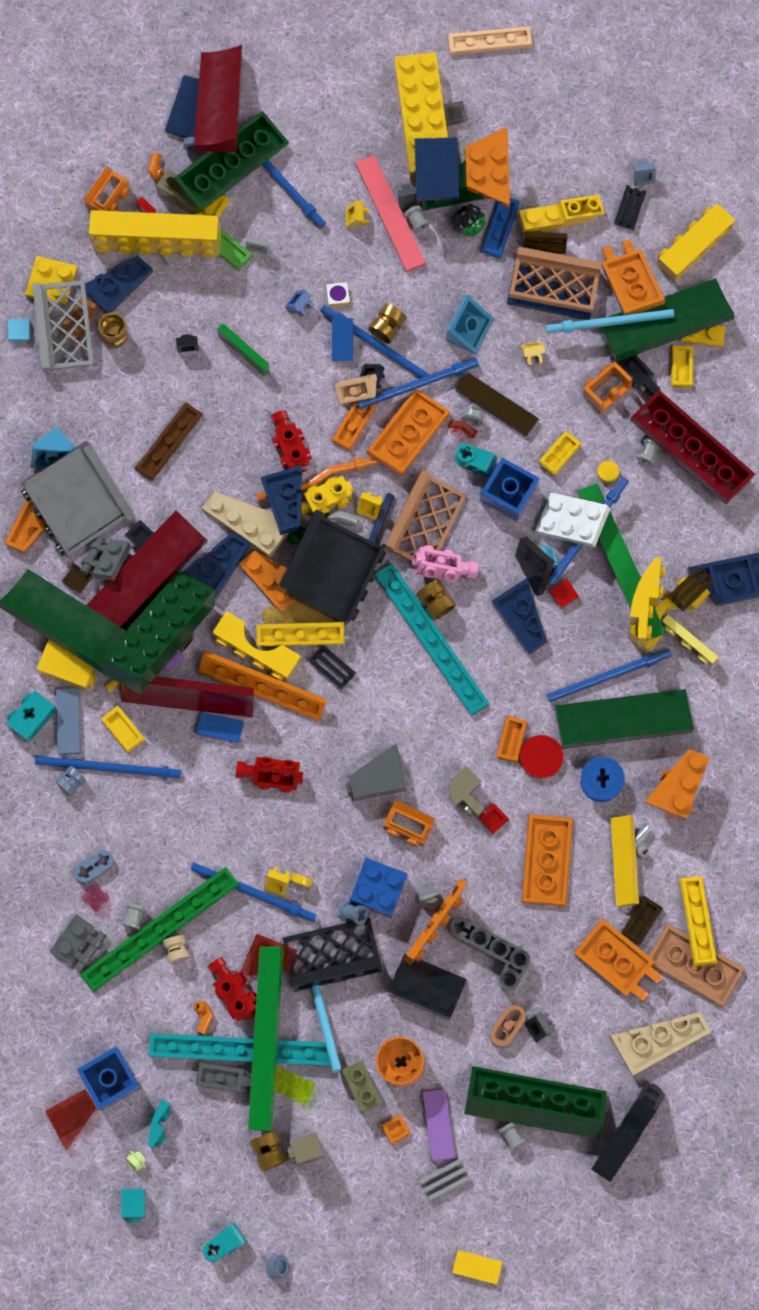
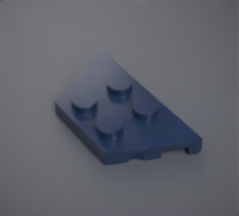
M759 553L687 568L690 575L699 566L703 572L708 574L710 579L714 580V583L708 590L710 592L709 598L716 606L759 598Z

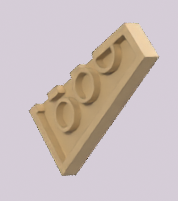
M214 492L202 507L204 512L241 538L250 542L251 545L268 557L273 555L290 534H279L272 512L218 492Z
M701 1012L610 1035V1038L630 1074L634 1076L710 1034L711 1030Z

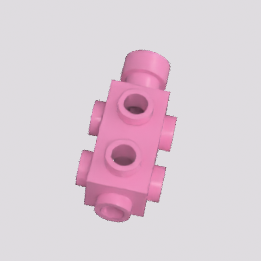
M427 545L420 547L412 558V564L415 565V575L456 583L460 575H464L465 578L475 579L478 573L477 562H462L461 555L454 554L452 550L438 551L434 550V547Z

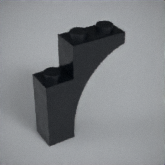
M647 1081L645 1082L623 1120L591 1168V1170L609 1182L612 1181L657 1112L665 1096V1093L662 1092L659 1086L650 1084Z

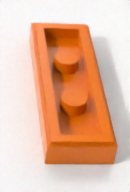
M357 401L354 402L331 442L350 452L379 403L360 410Z

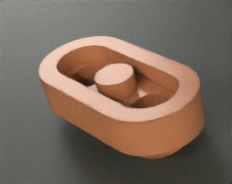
M518 1005L509 1006L490 1032L491 1042L495 1046L505 1047L509 1045L526 1020V1013L522 1007ZM512 1013H516L519 1018L517 1021H512L510 1019V1015ZM504 1032L506 1035L505 1039H498L497 1033Z

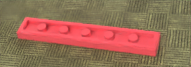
M373 155L355 162L406 273L426 265L376 156Z

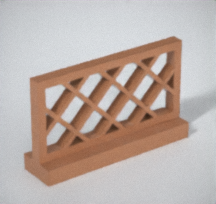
M519 247L509 297L592 313L602 262ZM519 265L529 267L532 272L523 276L519 271ZM547 270L553 276L544 280L539 273ZM568 274L573 280L565 284L560 276ZM535 275L540 283L532 287L527 279ZM584 278L594 279V284L586 288L581 280ZM556 279L561 287L552 291L548 283ZM522 282L528 289L524 293L514 291L515 286ZM577 283L582 291L573 295L569 287ZM543 286L549 293L544 297L539 296L535 292ZM565 291L570 298L563 301L559 300L556 295ZM586 295L590 300V305L580 304L577 299Z
M424 470L419 473L385 542L386 546L384 548L385 551L393 552L412 562L413 558L411 554L419 550L416 549L414 537L424 535L427 545L437 546L435 550H441L467 496L459 490L429 476L430 473ZM430 483L438 486L439 495L429 496L427 488ZM453 494L460 497L457 505L449 507L445 496ZM442 497L445 509L435 511L431 500ZM428 502L431 513L421 516L418 506L421 503ZM447 511L450 520L448 524L440 526L436 515ZM433 516L436 527L425 530L422 519ZM419 521L422 532L411 535L409 524ZM438 530L441 539L438 543L431 545L427 533ZM409 539L413 551L404 552L398 549L401 541Z

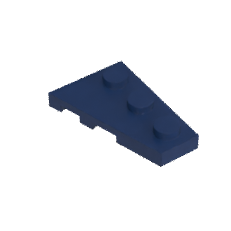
M137 255L115 266L113 270L105 274L101 273L95 276V279L85 283L86 296L105 313H112L153 273V269Z
M302 465L260 477L279 534L283 535L300 530Z
M231 532L214 546L212 551L202 559H198L190 569L183 573L215 589V598L217 599L250 548L251 543Z
M528 578L492 600L491 604L529 656L547 644V640L537 613Z

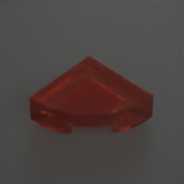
M451 420L448 425L449 429L455 433L461 430L466 434L467 438H476L478 431L465 421Z

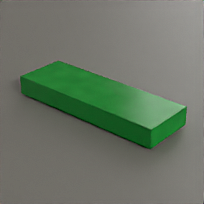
M222 323L217 328L218 336L263 376L270 372L269 363L225 324Z

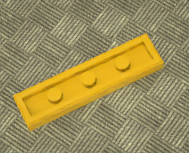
M344 622L256 625L257 647L345 644Z
M634 816L611 818L616 906L638 905L639 892Z
M702 876L680 878L679 884L693 966L714 965L717 963Z

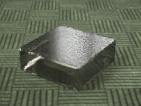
M463 101L443 105L447 127L468 122Z

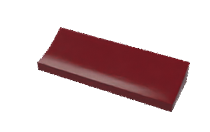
M242 45L222 51L201 52L194 151L237 152L243 63Z
M660 390L630 418L632 423L726 505L755 476V473Z
M175 510L124 564L115 580L108 581L86 606L122 629H125L208 540Z
M156 676L142 694H139L121 684L122 702L253 718L255 692L254 688Z

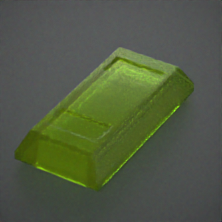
M276 1066L275 1091L306 1105L315 1083Z

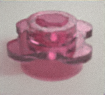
M94 884L87 894L83 895L82 900L84 903L91 905L93 911H99L101 905L109 900V894L104 893L99 885Z

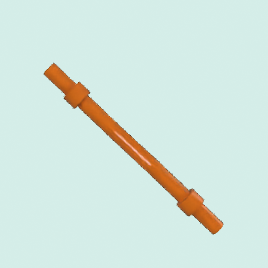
M360 457L352 462L327 467L312 479L303 483L302 492H306L308 488L320 484L333 474L351 470L361 471L365 470V467L381 463L372 457L366 459ZM265 492L256 494L257 502L267 500Z

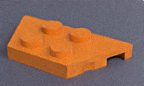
M503 128L466 146V189L479 193L489 200L499 201L503 203V206L509 207L508 128Z

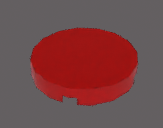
M537 735L531 737L523 744L519 760L523 770L528 775L538 779H546L559 772L563 764L564 753L561 745L555 739L547 735Z

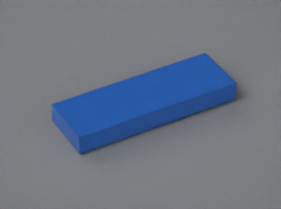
M510 198L509 207L503 206V203L498 201L481 253L501 259L520 201Z

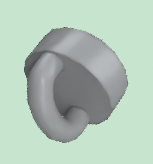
M469 404L468 408L463 411L462 421L466 425L473 427L483 424V413L480 412L477 405Z
M426 887L419 896L421 906L428 910L437 908L442 899L441 893L434 887Z

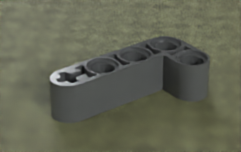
M463 917L453 919L449 928L451 936L504 965L505 967L498 980L499 986L507 992L515 990L530 963L529 954L520 947ZM463 924V929L467 932L470 931V928L473 929L469 940L466 939L467 933L464 931L456 933L454 925L459 926ZM477 934H482L486 942L478 945L474 942L473 937ZM502 945L506 953L500 956L496 955L493 947ZM517 955L523 956L526 963L523 966H517L513 962V958ZM511 975L515 979V984L512 986L505 985L503 977Z

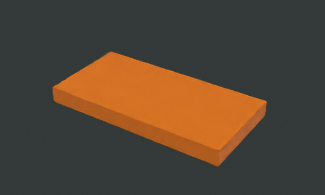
M415 389L372 443L366 454L402 477L443 425L451 411L418 389Z
M528 815L521 903L566 907L573 818Z

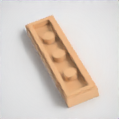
M530 26L448 34L450 55L532 48L533 46Z

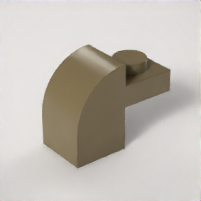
M467 766L453 778L450 785L449 798L455 809L462 803L464 805L462 807L464 812L468 816L472 817L474 815L478 819L484 813V808L471 794L481 785L482 781Z

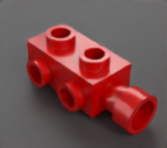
M286 410L275 412L270 416L273 425L277 426V429L274 430L275 437L272 438L275 449H280L283 455L279 457L283 469L302 465V473L306 472V467L310 466L309 460H312L309 448H304L302 443L305 439L301 428L297 429L295 423L289 424L288 420L290 418ZM292 434V437L287 439L284 435ZM297 452L300 454V456L298 458H293L292 454Z
M256 757L255 765L237 761L235 778H253V785H257L261 790H268L270 787L279 788L281 792L290 793L292 790L297 791V786L302 785L304 772L300 771V762L278 760L270 757Z
M219 957L207 966L210 972L218 978L213 983L216 988L214 990L215 994L221 1001L224 1000L228 1006L227 1011L233 1019L237 1021L245 1019L248 1022L256 1015L257 993L253 990L249 991L245 985L248 981L242 972L239 971L237 973L236 970L229 971L223 957ZM226 983H229V984H230V990H229V991H228V989H227L226 986H225ZM239 1001L243 1004L242 1009L237 1004Z

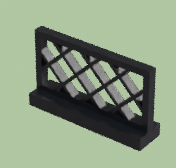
M370 917L363 924H367L368 933L364 939L354 934L357 926L361 925H356L353 921L283 937L294 992L311 989V987L316 985L324 986L382 972V964ZM341 930L348 934L342 944L332 939L335 931ZM319 935L326 939L320 949L310 944L314 936ZM350 937L361 942L356 952L345 947ZM299 941L304 946L296 954L289 949L288 942ZM329 942L339 947L334 957L323 952ZM364 944L373 949V957L364 958L359 955ZM307 947L317 952L312 962L301 957ZM342 950L353 955L347 963L337 960ZM320 955L331 960L326 968H319L314 965ZM298 960L309 966L304 973L295 975L294 966Z

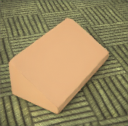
M376 374L348 379L334 384L340 405L376 397Z

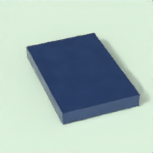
M183 75L165 133L182 138L195 137L199 79Z
M414 138L416 201L459 200L457 138Z

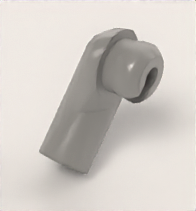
M338 511L326 517L335 523L343 522L351 526H355L358 521V516L344 511Z
M646 825L635 835L636 857L646 858L649 855L646 840L653 831Z

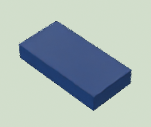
M332 318V361H353V318Z
M201 712L196 734L239 744L244 721Z

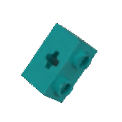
M36 690L31 694L25 695L21 701L22 705L17 711L13 710L7 717L8 722L6 723L10 730L28 744L57 711L55 705ZM26 713H33L34 718H27Z

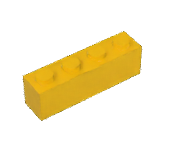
M718 203L713 208L708 207L702 213V218L698 222L694 220L688 226V231L683 236L679 234L673 240V245L669 249L664 248L657 256L659 258L657 266L674 282L733 228L736 220Z

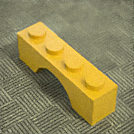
M684 576L682 579H680L677 582L676 586L678 587L686 579V577ZM694 577L675 598L678 599L697 578ZM700 583L681 604L684 605L704 585ZM707 589L687 610L693 612L709 597V590ZM670 591L663 595V599H660L662 602L658 606H654L660 621L666 612L678 608L668 598V595L671 593ZM630 625L628 627L630 629L628 637L637 645L638 626ZM663 635L646 641V646L638 647L646 655L662 640Z
M226 611L212 632L213 638H215L214 642L223 648H226V646L234 650L233 653L241 659L245 657L253 661L251 664L261 671L265 668L271 672V677L288 682L301 662V656L284 645L271 651H261L252 647L245 638V622Z

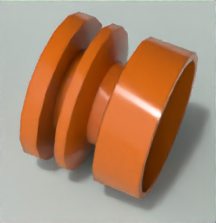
M407 1037L388 1039L380 1046L376 1054V1066L379 1074L388 1083L396 1087H407L415 1084L425 1071L426 1059L423 1051L415 1041ZM398 1058H407L405 1060L407 1066L405 1068L403 1066L397 1068L398 1063L396 1060Z

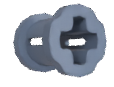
M346 901L340 905L338 917L341 921L349 920L353 921L356 925H363L368 918V909L363 905L354 906L351 902Z

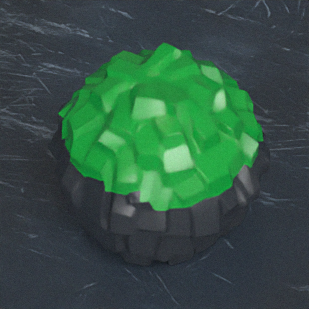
M470 203L468 206L464 205L461 207L460 210L452 215L454 230L461 235L474 237L484 227L485 214L483 209Z

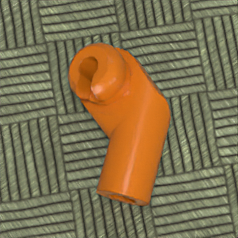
M154 152L150 159L148 172L155 181L159 182L165 171L160 167L162 155Z
M197 1001L194 1004V1011L200 1018V1023L196 1031L207 1035L214 1014L208 1003Z

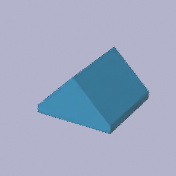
M465 295L447 329L446 341L476 354L494 318L469 295Z
M55 427L33 444L30 468H45L74 449L75 446Z

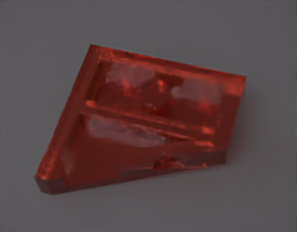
M256 933L240 972L245 976L258 975L260 947H283L282 972L290 971L298 950Z
M85 1088L45 1110L65 1150L69 1149L96 1110V1107Z

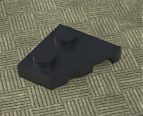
M527 536L520 538L515 557L526 578H528L535 595H543L555 561Z

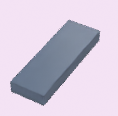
M79 688L56 689L58 755L81 754Z

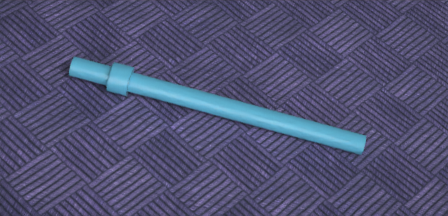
M669 309L576 322L567 320L560 324L546 325L547 334L564 332L566 334L573 333V330L674 318V310Z

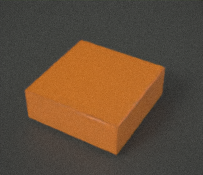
M401 1114L381 1124L391 1145L411 1135Z

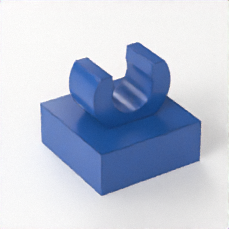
M306 290L296 291L285 308L291 313L297 312L300 316H307L308 314L304 311V305L313 308L314 304L309 301L311 295Z

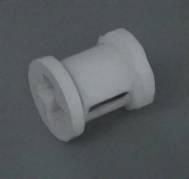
M419 205L411 207L404 213V217L409 219L412 224V231L415 234L430 226V222L425 220L422 215V208Z
M645 438L643 449L640 454H637L636 459L648 466H653L654 458L657 451L661 450V447L651 438Z
M127 903L128 910L124 921H121V925L140 930L139 923L143 912H146V908L137 904Z
M509 1123L498 1130L506 1139L509 1151L527 1141L525 1137H522L514 1123Z

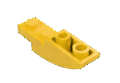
M598 194L560 200L556 205L519 210L517 216L522 233H525V231L549 232L603 216L605 212Z
M656 557L648 566L634 594L630 613V625H638L637 646H646V640L651 639L652 626H648V618L652 619L653 606H658V598L663 599L664 586L659 585L660 578H664L665 565H661V557Z

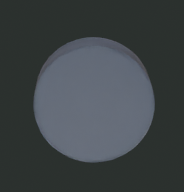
M186 137L184 139L183 148L186 151L193 153L202 152L194 151L195 137Z

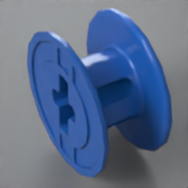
M600 756L591 759L585 764L581 772L580 784L582 791L589 799L595 802L611 801L621 792L624 786L625 775L623 768L610 757ZM600 772H603V778L607 779L604 788H601V782L597 781Z

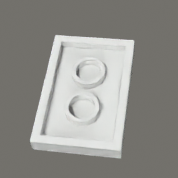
M550 493L535 531L543 536L595 547L610 508L605 504Z

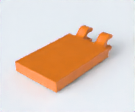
M630 239L622 241L624 255L615 257L611 246L602 248L604 261L601 267L623 315L636 314L665 304L663 294L642 250L635 251Z
M603 918L574 952V954L626 997L632 992L644 1002L649 994L637 985L646 974L656 984H659L663 979V976L652 968L655 961Z

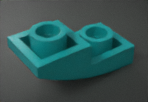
M163 1099L154 1114L149 1131L148 1146L153 1150L156 1146L160 1148L167 1137L164 1134L166 1129L159 1124L161 1121L165 1123L172 1113L169 1110L171 1105Z

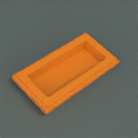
M506 715L496 758L515 763L518 762L528 721Z

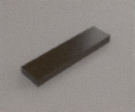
M470 373L465 375L456 388V392L526 437L539 420L538 417Z

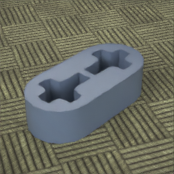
M101 850L78 864L74 870L76 879L80 883L87 884L110 870L114 864L112 854L106 850ZM103 855L104 858L109 857L107 866L100 864L95 867V864L100 862V856ZM91 867L94 868L88 873V878H85L84 876L79 877V875L81 874V868H84L85 870H88Z

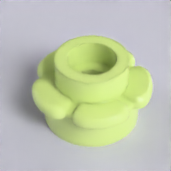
M130 1151V1155L125 1158L128 1166L136 1173L141 1169H145L144 1163L146 1159L138 1151L135 1153Z

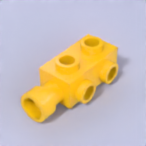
M343 476L338 478L332 477L319 487L315 485L308 488L306 493H304V501L301 502V519L310 512L312 514L316 509L323 512V517L330 514V509L336 506L338 509L348 506L350 504L349 500L352 499V493H354L351 483L345 481ZM340 487L342 490L336 492L334 489ZM321 496L322 500L316 501L314 498Z

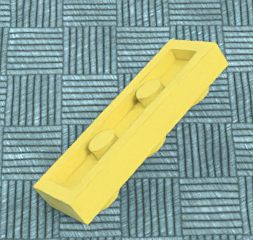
M667 615L662 621L665 624L664 630L671 636L677 634L682 638L680 643L689 651L692 648L699 653L697 657L706 665L709 662L714 664L719 659L715 653L672 617Z

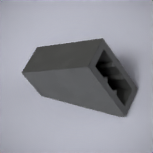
M397 745L391 746L349 776L350 783H346L348 796L353 797V801L406 791Z

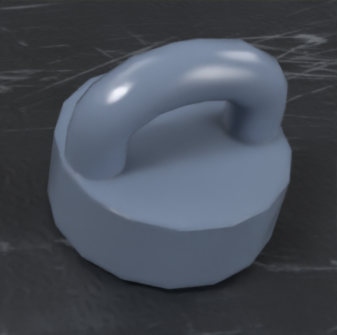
M273 1255L269 1258L266 1266L268 1276L274 1279H281L287 1276L289 1262L284 1255Z

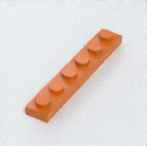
M208 651L204 652L198 669V673L228 685L254 688L255 696L317 721H320L328 700Z

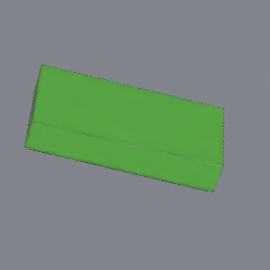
M221 229L220 256L237 271H240L253 255Z

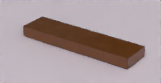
M185 402L134 469L150 481H153L202 418L203 413Z

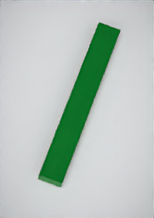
M598 483L577 490L578 496L582 500L603 504L605 501ZM609 511L598 540L631 611L634 594L641 577L611 511ZM654 606L652 619L648 618V626H652L651 639L665 634Z
M227 867L223 868L80 975L92 992H96L160 945L163 940L171 937L240 886Z
M260 947L248 1124V1130L251 1131L273 1130L283 947Z

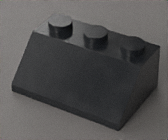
M404 953L387 995L450 1021L467 979L423 960L419 962L415 960L410 966L403 961L406 953Z

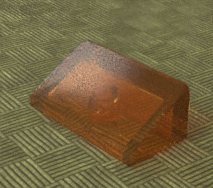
M87 300L89 325H91L100 308L94 302ZM76 305L69 315L79 321L84 313ZM66 317L61 328L69 333L76 323ZM78 326L71 336L81 342L86 331ZM58 331V334L64 337L67 336L62 331Z

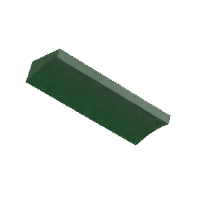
M262 110L238 129L237 152L208 151L175 176L168 186L186 199L198 213H201L289 144V141Z
M714 278L664 297L665 304L639 312L646 313L673 309L674 318L599 327L601 338L615 361L618 362L735 319L734 312L728 304L717 279ZM620 312L609 317L623 316V312Z
M29 569L25 571L14 587L0 600V608L102 674H104L103 658L126 632L118 625Z
M686 689L555 705L562 749L688 734L694 730Z
M472 1066L464 1114L600 1140L604 1124L607 1091Z

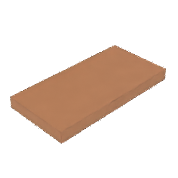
M666 923L648 955L655 961L652 967L724 1008L745 970L744 967L716 951V964L694 967L688 935Z

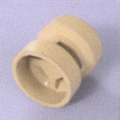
M184 935L163 940L164 947L168 950V963H175L180 958L182 960L190 958L189 951L185 948L186 940Z

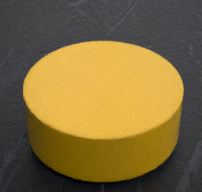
M612 461L602 462L597 470L598 478L604 483L614 482L619 475L617 464Z
M292 873L290 878L291 882L308 888L313 883V879L296 873Z

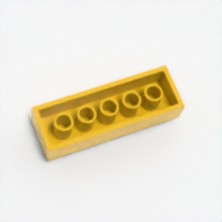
M436 52L394 57V70L410 181H416L414 138H448Z
M91 210L89 237L93 250L99 253L117 251L120 254L138 252L141 255L159 253L162 256H171L172 252H179L183 257L201 255L204 258H213L214 256H220L221 228L218 216Z

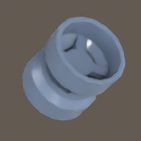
M70 765L66 770V774L63 777H59L55 782L69 796H72L76 792V788L82 786L86 779Z

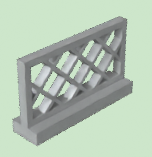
M85 281L43 285L41 283L32 284L43 372L94 365ZM81 286V295L77 300H74L67 294L72 287ZM57 289L62 294L54 303L48 298L47 290ZM64 296L73 302L67 312L58 306V303ZM76 305L84 313L79 321L69 315ZM54 308H57L64 314L57 324L50 319V313ZM66 317L76 323L69 333L60 327ZM78 326L86 331V336L81 342L71 336ZM57 328L67 335L60 344L52 340V335ZM69 338L78 344L71 354L62 348ZM82 347L88 352L89 360L79 361L74 355ZM59 350L69 356L64 363L55 364L54 356Z

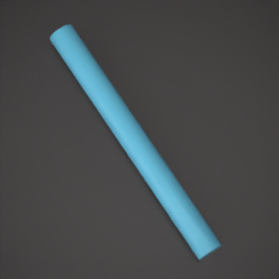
M319 985L311 987L331 1067L334 1073L340 1072L342 1069Z

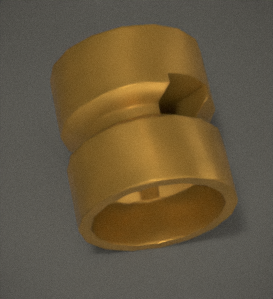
M385 303L378 312L379 318L373 319L368 330L374 337L390 344L397 335L396 329L402 328L407 317L394 305Z
M107 313L101 317L98 328L102 342L109 348L123 346L128 339L125 319L117 313Z
M439 579L430 582L416 594L421 604L427 605L426 611L433 621L438 620L456 607L451 596L445 594L446 589Z
M277 1131L269 1132L249 1141L253 1153L258 1155L256 1161L261 1172L288 1161L284 1149L279 1148L281 1141ZM269 1146L271 1151L266 1153L265 1147Z

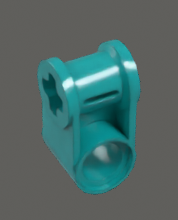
M467 443L461 444L455 454L457 465L471 470L475 474L481 473L485 475V478L491 476L498 456L494 453ZM464 452L468 453L466 459L462 458Z
M233 1222L204 1245V1257L210 1262L219 1261L227 1254L235 1251L239 1246L245 1244L247 1239L237 1224ZM210 1245L220 1248L217 1251V1257L207 1254Z

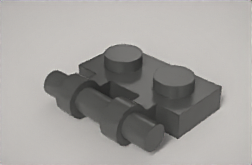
M98 536L96 541L92 542L89 547L90 552L88 556L84 557L81 563L80 573L88 575L89 571L93 570L92 573L95 578L114 581L131 549V545L126 541L110 539L107 546L103 545L105 539ZM97 555H101L99 561H95Z
M76 914L50 949V952L67 964L75 957L79 961L74 968L81 973L85 966H89L92 962L90 959L97 949L100 950L104 945L102 942L107 935L99 931L96 937L91 936L90 934L95 927ZM85 941L89 942V947L84 954H81L78 950Z

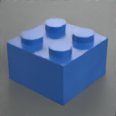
M501 458L481 492L480 501L518 521L536 491L540 478Z
M365 858L350 897V902L356 906L363 905L369 911L392 919L408 873Z
M117 1046L77 1069L100 1111L141 1089Z

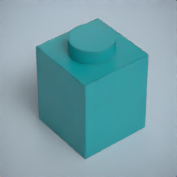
M121 1189V1218H127V1223L141 1222V1218H146V1189Z

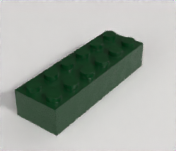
M178 571L103 658L104 675L142 694L215 607V589Z

